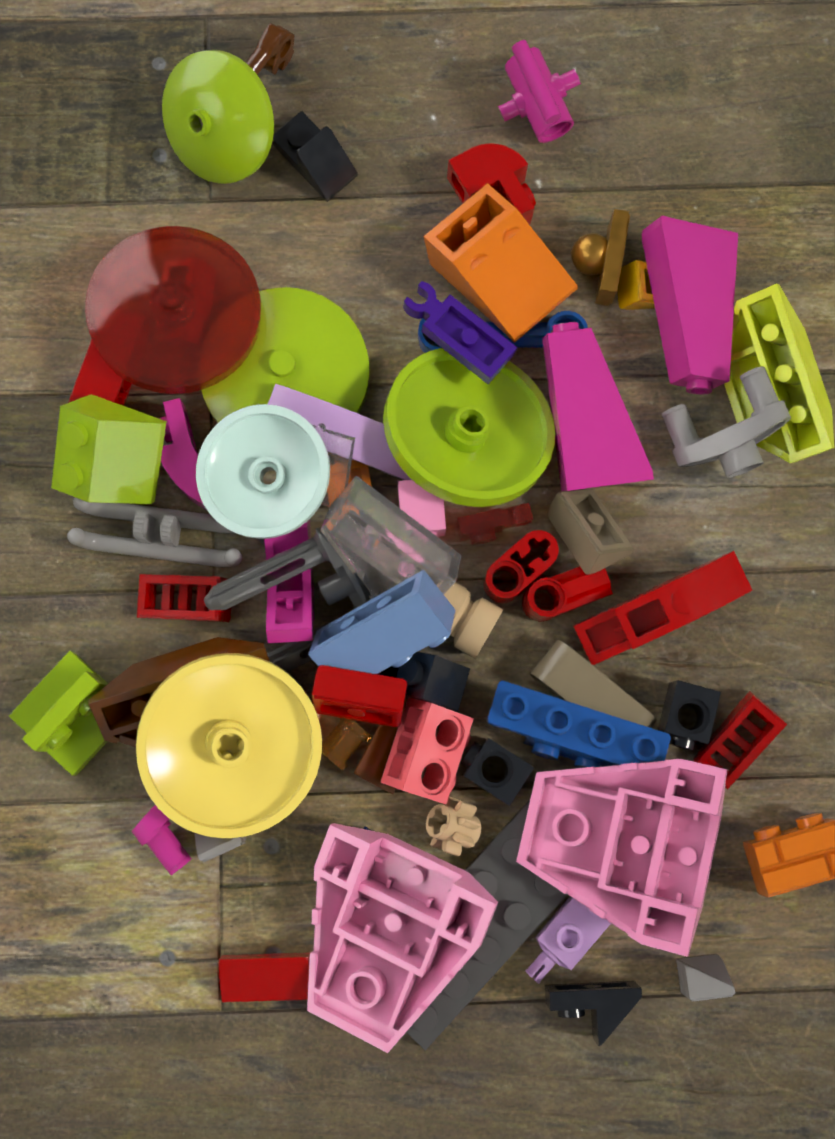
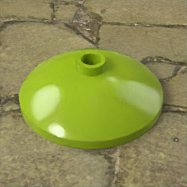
M206 50L193 53L185 57L174 67L167 79L163 92L162 116L167 138L180 161L191 172L213 183H234L254 174L266 160L274 135L272 105L266 88L258 75L247 63L237 56L220 50ZM199 117H200L201 120H202L203 127H202L201 124H200Z

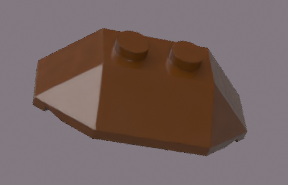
M216 637L132 664L89 699V706L104 741L116 744L119 741L136 748L138 725L147 702L158 686L180 667L199 658L222 653L247 654L270 662L264 643Z

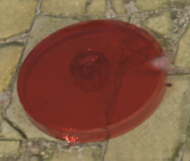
M164 226L136 233L117 244L104 256L89 281L85 299V316L96 350L104 362L117 375L131 384L149 391L183 394L213 386L227 378L242 365L253 349L258 337L261 324V299L252 270L244 258L231 245L199 229L182 226Z

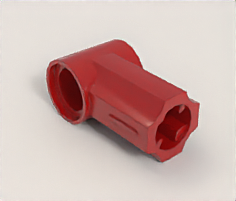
M579 566L550 578H541L534 582L523 594L522 608L525 614L532 620L538 622L548 621L560 614L611 596L613 594L611 581L605 568L587 575ZM542 589L551 593L554 599L552 610L545 611L537 607L534 602L536 590Z

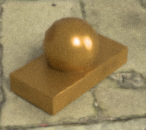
M614 209L608 225L606 238L597 233L585 234L572 247L571 259L579 272L587 276L600 274L594 304L609 306L612 304L617 293L630 221L629 211Z

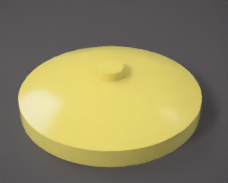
M222 653L202 657L189 662L169 675L158 686L147 702L141 715L136 737V757L140 777L148 795L158 809L179 826L194 833L215 838H238L253 835L269 829L290 815L311 789L317 776L322 754V735L319 719L311 700L303 688L291 675L275 664L259 657L239 653Z

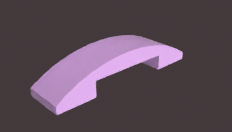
M275 384L268 405L285 407L304 417L319 433L327 450L381 470V472L399 479L412 480L393 457L385 437L383 423L302 392Z

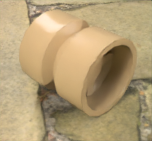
M449 579L442 593L455 609L450 636L454 637L455 648L476 659L503 609L483 597L472 602L471 594L467 588Z

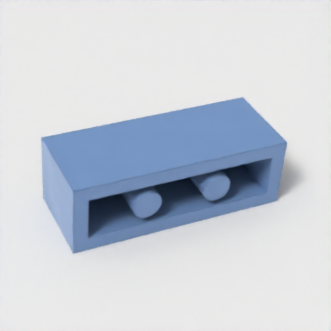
M422 570L317 630L308 655L318 667L325 665L378 674L390 666L397 668L404 665L414 653L427 646L434 648L442 644L451 634L455 609L426 571Z

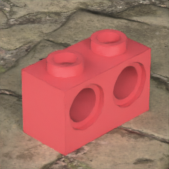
M408 697L402 714L401 725L398 727L380 783L447 804L450 792L456 784V773L463 751L470 740V729L474 718L430 702ZM440 725L439 732L436 736L435 734L437 726ZM426 767L425 775H424V777H423L422 780H421L422 772H423L424 768Z

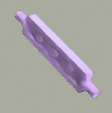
M570 896L535 936L543 951L525 972L540 984V981L556 963L559 966L572 970L611 923L604 918L602 919L590 911L588 907Z

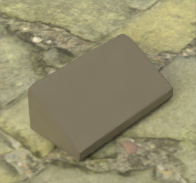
M593 489L557 492L547 512V516L585 574L596 573L633 553L635 549Z

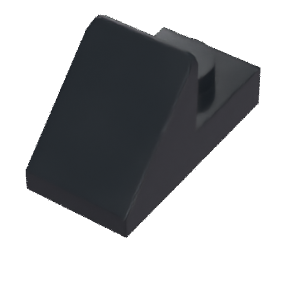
M300 111L273 135L272 145L326 202L358 176V172L332 130L328 126L320 130L303 111Z
M634 980L545 985L546 1004L550 1011H557L558 1017L585 1016V1009H591L592 1035L598 1046H601L642 998V988Z

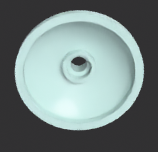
M277 405L248 406L223 418L204 440L196 464L198 492L210 515L230 531L241 536L256 539L279 537L296 530L306 523L323 502L330 479L329 456L319 433L304 417L290 409ZM276 471V480L271 484H264L263 477L265 473Z

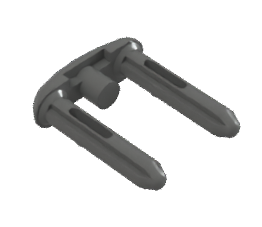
M317 527L315 528L314 537L213 586L205 596L204 603L210 610H227L324 561L331 562L337 572L317 582L329 606L349 596L354 605V610L373 599L369 588L330 537L331 531ZM327 623V624H325V625H323V626H321V627H317V628H315V629L313 630V640H314V637H315V634H316L317 630H319V629H321L322 627L328 625L329 623ZM313 641L288 642L267 653L270 662L282 668L285 672H289L312 660L308 653Z

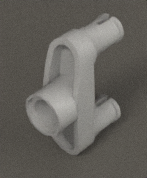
M765 367L754 368L740 376L754 410L751 417L713 435L699 438L687 406L684 404L674 406L661 414L675 446L672 453L678 467H689L720 460L726 477L732 478L764 464L756 444L779 430L791 419L785 402L778 400Z

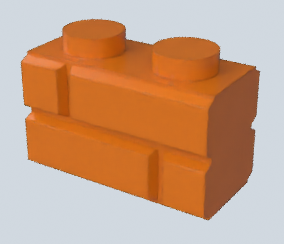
M814 813L795 819L797 827L781 831L779 825H772L753 831L755 839L743 842V847L759 895L769 898L835 879V819H824L822 813Z

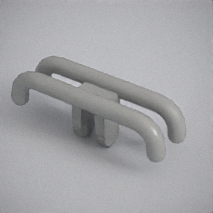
M76 497L73 499L74 507L83 513L105 518L134 521L133 536L135 539L96 534L80 528H72L67 534V539L77 547L94 551L215 567H236L242 561L241 552L235 548L217 550L179 545L181 528L218 533H234L218 523L210 514L136 504L90 503Z

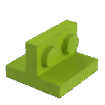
M69 651L12 711L9 717L27 733L22 740L36 752H47L72 776H77L107 743V741H104L91 711L89 699L108 683L75 652Z

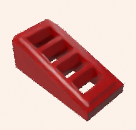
M140 574L137 618L230 622L231 608L227 610H210L204 603V598L210 591V587L212 589L213 586L228 578L218 576ZM157 585H163L161 610L155 609ZM175 586H179L178 610H173ZM193 586L197 587L196 611H191Z
M749 691L710 737L709 744H705L693 760L697 763L725 769L711 757L715 751H718L733 764L729 771H727L725 788L728 790L786 727L787 723L754 693ZM751 711L767 723L762 730L747 718ZM740 724L755 736L751 744L735 731ZM727 738H730L744 750L740 757L723 744Z

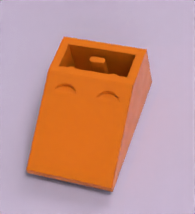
M488 183L423 236L430 265L514 343L578 289V285L517 208Z

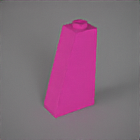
M661 216L642 230L641 239L669 382L672 385L686 387V392L690 394H709L712 392V389L730 381L738 233Z
M578 322L552 326L553 333H547L542 338L551 412L555 425V445L561 492L654 480L651 465L592 328L579 329Z

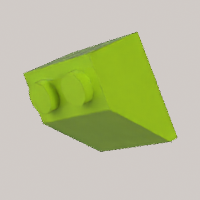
M92 394L61 405L51 488L90 503H154L167 421Z

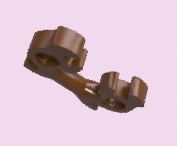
M270 23L263 32L257 47L245 63L257 75H259L263 68L276 75L278 68L283 71L294 53V34L280 25L276 26Z

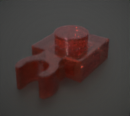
M524 503L501 510V508L459 517L457 518L456 528L460 542L470 540L471 545H480L496 540L495 533L502 532L504 529L531 524L533 516L530 504Z

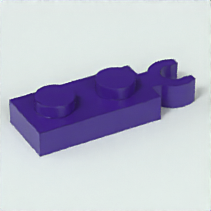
M421 281L418 284L417 293L424 297L426 302L417 304L407 297L403 304L404 311L413 318H424L426 321L422 325L421 332L485 383L489 384L514 356L517 347L452 295H449L441 303L436 299L434 288L430 284Z

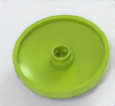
M290 287L271 288L255 292L240 299L222 313L213 324L203 343L200 354V388L205 403L217 424L223 418L239 409L253 405L268 404L275 384L302 392L358 414L366 400L369 388L370 367L368 352L356 324L337 304L322 295L304 289Z
M443 348L431 350L413 359L401 370L394 380L384 406L383 424L385 437L389 449L399 466L421 488L436 497L455 504L489 507L520 497L537 482L553 454L555 425L549 404L534 381L510 361L487 384Z

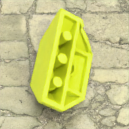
M776 283L737 300L733 314L730 381L724 384L736 422L739 423L750 418L754 412L740 376L749 370L763 366L767 371L778 400L785 402L791 419L779 430L756 445L789 463H795L834 449L832 408L806 330L781 286Z

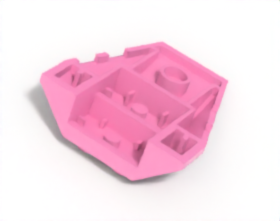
M671 759L647 763H628L615 766L537 772L516 862L564 894H568L585 905L590 911L602 919H606L638 943L688 957L704 903L719 831L727 769L684 759Z
M332 823L328 828L314 866V881H317L316 908L312 909L311 924L315 925L314 949L310 952L307 1011L388 1053L482 945L498 901L469 872L385 833Z

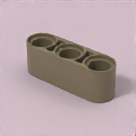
M556 640L530 672L531 677L556 698L652 728L657 721L645 707L560 640Z

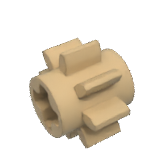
M450 796L447 804L434 806L426 819L427 833L433 837L430 843L431 847L455 856L461 855L462 847H473L481 834L480 820L474 816L477 807Z

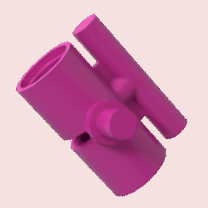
M521 40L512 46L514 56L505 64V71L516 93L511 95L512 100L498 106L504 122L518 115L521 118L527 116L538 141L541 143L551 142L565 135L573 127L574 121L563 98L567 96L566 91L581 83L575 69L560 76L557 72L551 74L539 48H530L526 40Z

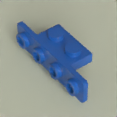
M506 681L498 683L487 718V723L524 735L523 744L532 746L533 754L550 760H558L560 755L575 760L574 766L576 768L665 761L671 736L668 733Z

